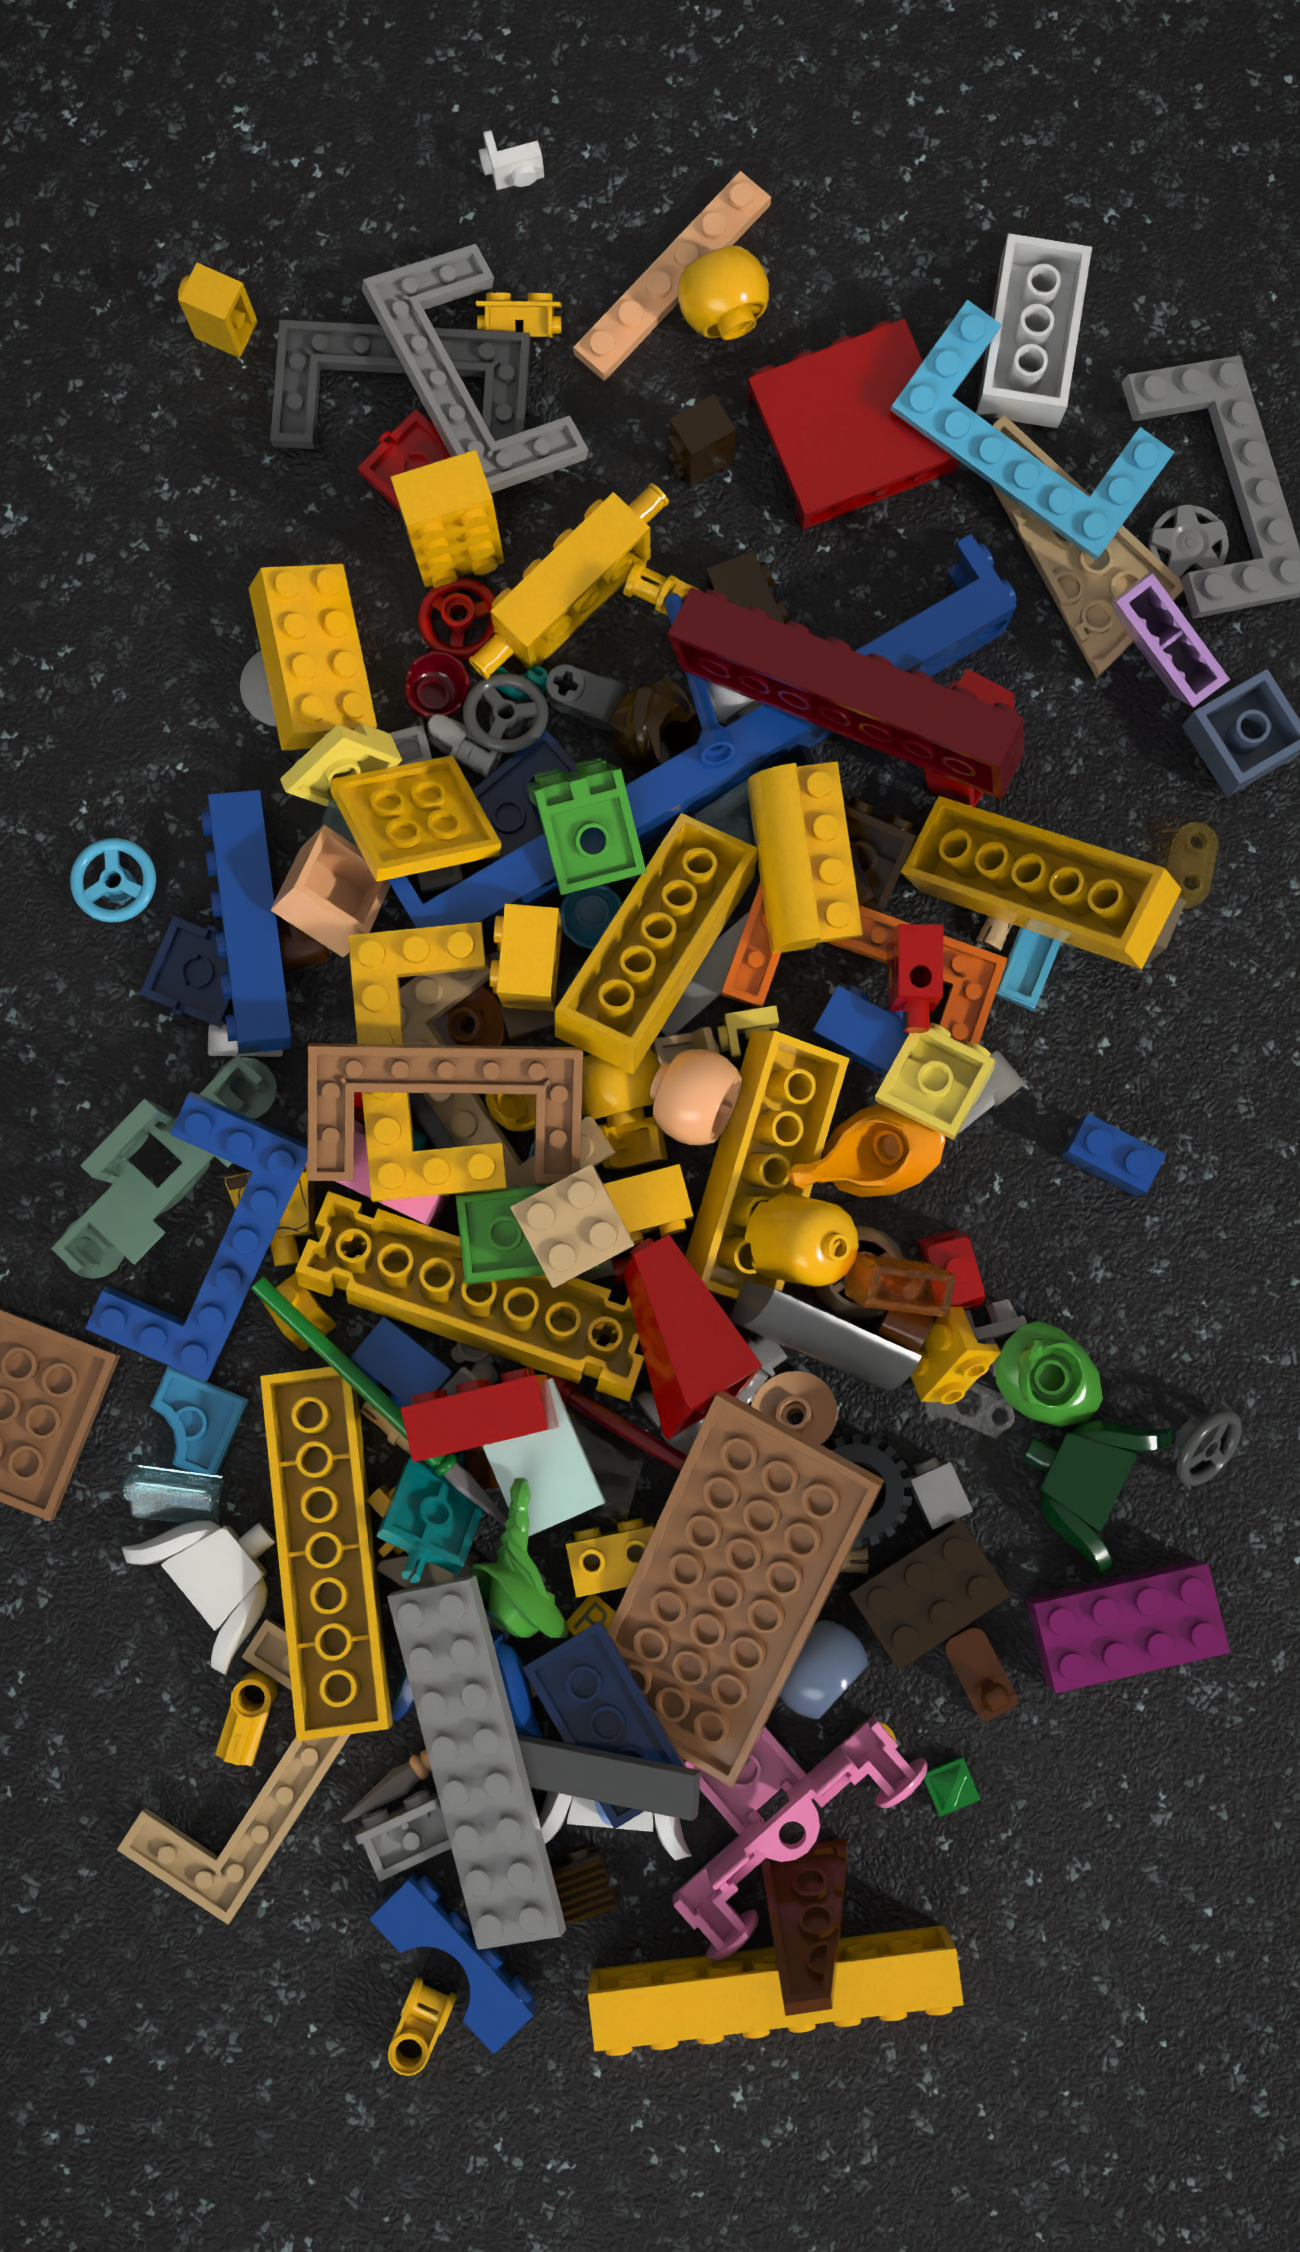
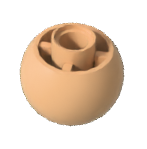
M690 1049L680 1052L671 1064L665 1062L661 1065L650 1088V1098L655 1100L653 1117L657 1125L668 1136L681 1143L706 1145L715 1142L726 1128L735 1109L741 1091L742 1077L737 1068L727 1058L717 1052L706 1049Z

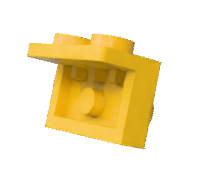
M948 1306L932 1324L922 1347L916 1353L921 1358L910 1376L920 1401L952 1404L961 1400L965 1396V1392L980 1376L988 1371L989 1366L1001 1354L997 1344H981L977 1342L963 1307Z

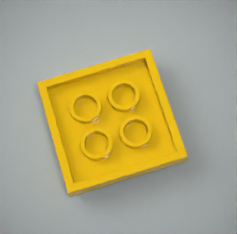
M452 755L331 779L330 792L376 882L500 856L501 841Z

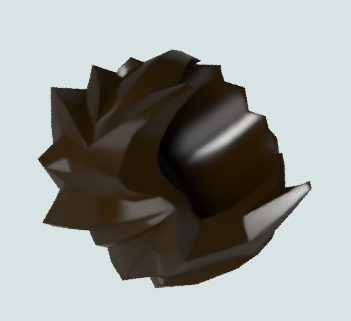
M663 677L662 682L658 681L642 685L624 696L613 709L608 722L609 725L615 728L612 749L623 760L641 771L644 768L652 770L659 764L663 765L697 745L699 734L702 731L692 694L685 693L676 683Z

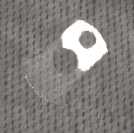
M976 1382L967 1390L975 1392L981 1401L979 1411L973 1416L961 1414L957 1409L956 1402L952 1404L924 1402L925 1412L930 1423L937 1418H948L994 1439L1001 1435L1004 1430L1011 1427L1015 1418L1013 1407L1007 1403L1003 1394ZM996 1408H1001L1005 1414L1004 1420L1000 1424H995L992 1420V1412Z

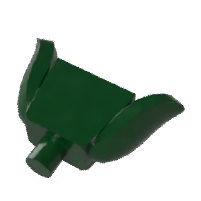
M1092 1420L1080 1423L1071 1433H1063L1056 1448L1032 1437L1024 1452L1022 1461L1044 1471L1037 1489L1042 1492L1040 1507L1046 1520L1060 1536L1076 1548L1092 1564L1100 1578L1113 1565L1107 1547L1094 1530L1102 1531L1136 1460L1137 1455L1130 1451L1152 1452L1170 1446L1172 1428L1147 1429L1107 1420Z

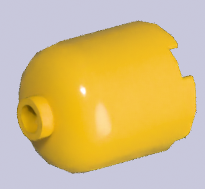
M782 1192L768 1202H760L748 1220L745 1233V1241L750 1242L751 1254L754 1258L751 1263L764 1277L815 1287L833 1284L845 1276L856 1260L859 1247L858 1232L851 1216L840 1206L788 1192Z

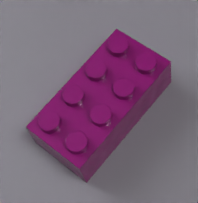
M1197 1559L1025 1598L1045 1683L1055 1694L1231 1653L1209 1564Z

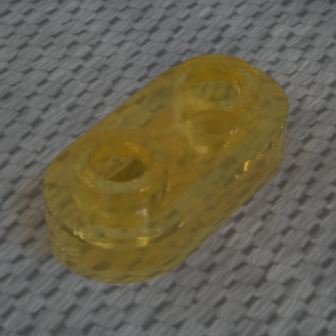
M1191 822L1184 825L1172 840L1167 871L1182 889L1178 898L1186 901L1183 908H1193L1199 905L1208 896L1211 889L1218 850V838L1215 831L1209 825L1202 822ZM1191 837H1199L1203 841V849L1194 848L1190 842ZM1184 878H1192L1195 881L1196 889L1194 891L1187 890L1184 887Z

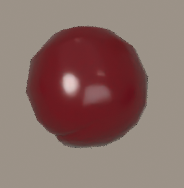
M432 650L417 657L411 663L406 673L403 695L406 697V703L411 711L425 720H429V718L437 714H443V716L449 718L458 713L459 709L463 706L470 686V677L461 660L449 652Z

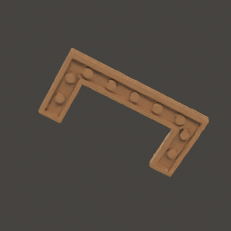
M309 1043L308 1181H354V1092L536 1094L534 1182L556 1183L580 1170L582 1047Z

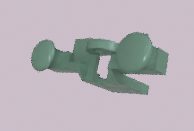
M236 1055L234 1059L219 1069L214 1079L199 1095L246 1117L256 1119L266 1113L275 1101L277 1086L275 1077L267 1065L254 1058ZM144 1099L80 1165L92 1178L113 1184L82 1217H79L68 1226L62 1238L51 1249L67 1264L71 1271L85 1278L96 1279L109 1275L118 1268L124 1256L135 1265L166 1233L154 1221L155 1218L176 1205L192 1190L210 1166L209 1162L214 1157L218 1158L227 1168L232 1162L170 1135L177 1118L164 1107ZM149 1132L182 1162L159 1188L128 1160L146 1142Z

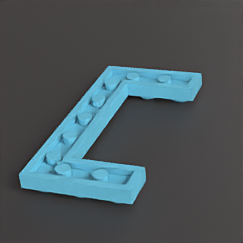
M967 300L895 400L890 411L1096 561L1174 454V451L1140 427L1092 494L1087 496L953 397V394L1002 326Z

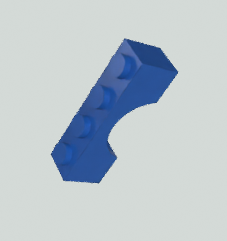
M413 1870L374 1908L369 1920L400 1953L415 1947H435L449 1953L462 1965L470 1986V2001L467 2005L463 2022L495 2054L534 2016L536 2002L533 1998L535 1993L521 1976L516 1975L513 1978L502 1966L504 1960L495 1947L477 1950L474 1935L470 1932L472 1927L468 1918L456 1908L451 1911L440 1900L442 1893L438 1886L428 1876L423 1875L420 1878Z

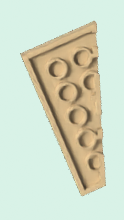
M1005 415L992 425L1087 496H1090ZM992 485L1096 679H1098L1134 642L1112 606V600L1150 572L1155 575L1174 602L1184 592L1181 579L1123 525L1095 561Z

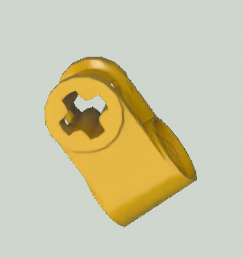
M416 1976L401 2011V2019L388 2050V2060L394 2071L400 2075L411 2076L423 2070L439 2034L443 2032L457 1994L453 1992L448 1995L423 1985V1979ZM406 2039L415 2040L421 2046L422 2054L415 2058L405 2057L400 2052L398 2044Z

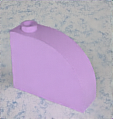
M1148 572L1112 600V606L1123 626L1174 698L1195 707L1230 680L1153 573Z

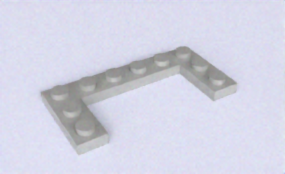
M476 244L363 279L362 291L450 456L454 457L476 450L491 493L584 461L587 458L589 449L570 415L494 441L424 311L493 287L494 276Z
M1241 356L1128 374L1121 384L1133 421L1208 408L1254 560L1192 571L1181 578L1192 619L1299 598L1300 548Z

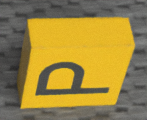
M591 1594L567 1620L568 1629L575 1636L602 1620L608 1630L616 1612L596 1594Z

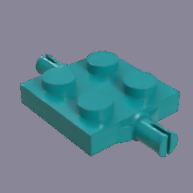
M461 1452L457 1457L456 1463L462 1467L465 1460L464 1454ZM409 1458L403 1467L376 1537L403 1549L409 1554L401 1576L407 1580L411 1575L409 1580L411 1583L420 1581L426 1562L457 1575L464 1567L484 1510L459 1492L444 1475H436L434 1467L431 1468L419 1461L412 1462V1458Z

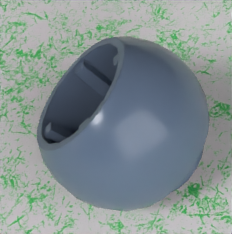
M821 1619L813 1626L779 1697L786 1706L797 1714L811 1719H820L869 1665L862 1643L853 1632L843 1625L831 1620Z

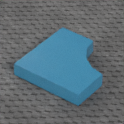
M167 1366L150 1407L162 1414L173 1429L176 1450L172 1464L208 1480L215 1481L250 1399Z

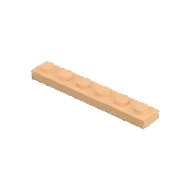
M740 171L573 347L574 355L605 381L679 303L678 283L685 268L709 252L733 246L768 209L771 204V196Z

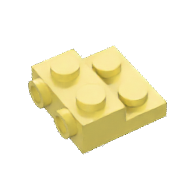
M361 723L354 730L337 724L310 751L299 759L280 778V781L286 793L340 811L330 792L331 779L394 767L402 761V758L391 734Z
M930 1022V1030L928 1032L909 1033L876 1093L875 1101L955 1140L972 1106H975L994 1071L995 1059L991 1058V1053L981 1045L973 1042H967L964 1045L950 1038L951 1033L947 1029Z

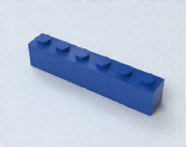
M260 790L208 794L209 810H201L203 836H212L214 850L205 852L208 877L217 876L219 890L210 891L213 917H222L224 931L215 932L218 958H227L228 973L220 974L223 1000L232 999L234 1014L225 1015L228 1042L237 1041L238 1055L291 1049V1031L276 914L271 911L274 896Z

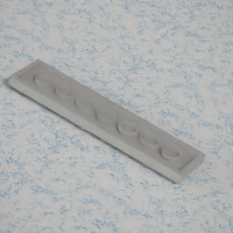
M472 1575L395 1591L388 1595L387 1598L477 1950L561 1937L567 1929L477 1577Z

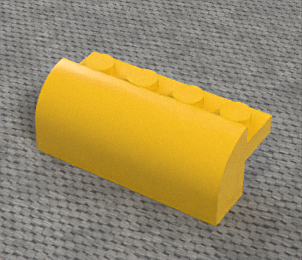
M838 761L796 767V763L768 768L751 775L747 782V791L755 847L758 848L757 861L771 954L812 949L817 943L861 937L863 931Z

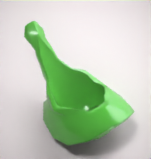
M1041 1321L1022 1325L1006 1341L996 1361L997 1386L1007 1403L1029 1419L1057 1427L1084 1423L1097 1412L1103 1400L1099 1371L1082 1346L1061 1328Z
M515 1478L510 1488V1510L508 1512V1519L505 1522L506 1530L500 1537L502 1545L497 1550V1559L495 1563L473 1564L470 1576L476 1575L481 1597L489 1603L488 1616L499 1628L509 1631L515 1637L530 1638L540 1630L551 1638H567L568 1625L560 1609L554 1604L555 1595L546 1591L538 1568L527 1553L529 1530L528 1504L531 1495L528 1480Z

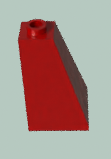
M668 1234L656 1242L649 1238L634 1247L630 1252L632 1257L623 1274L662 1432L666 1439L670 1440L704 1419L715 1395L720 1391L738 1398L762 1367V1364Z

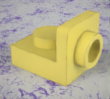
M776 1005L725 1014L723 1019L724 1026L717 1027L721 1052L729 1051L731 1061L739 1060L741 1054L737 1035L745 1034V1039L749 1040L751 1032L770 1031V1029L777 1028L779 1018Z

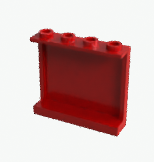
M905 318L893 323L891 321L880 322L874 325L867 333L854 338L850 335L843 336L835 340L828 348L815 353L812 350L804 351L796 355L789 363L776 368L773 365L762 367L752 377L748 378L746 397L748 401L754 400L798 505L796 516L802 530L945 476L958 469L959 460L890 411L895 400L923 363Z

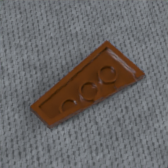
M847 1838L814 1843L808 1853L796 1860L780 1862L765 1858L761 1862L785 2016L833 2008L848 1860Z

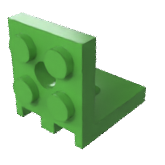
M601 758L576 763L577 771L567 774L559 771V768L534 774L535 782L526 784L530 801L538 807L557 886L561 895L647 873L621 768L606 763V760H601ZM588 828H598L604 834L602 848L593 853L584 851L580 845L582 833Z

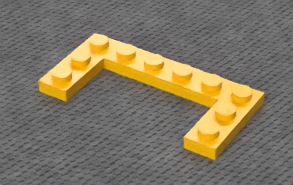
M474 922L348 935L357 1044L404 1045L399 977L487 969L482 923ZM362 1092L371 1201L380 1202L508 1189L503 1143L414 1151L409 1093Z

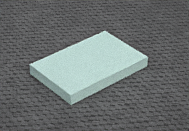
M553 1378L548 1379L559 1425L558 1428L483 1446L509 1510L511 1503L510 1488L514 1483V1479L524 1478L528 1480L531 1495L528 1504V1537L606 1503Z

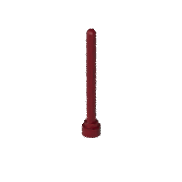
M552 1374L548 1377V1379L553 1378L566 1409L568 1407L573 1408L681 1472L687 1459V1454L578 1391L579 1387L574 1382Z

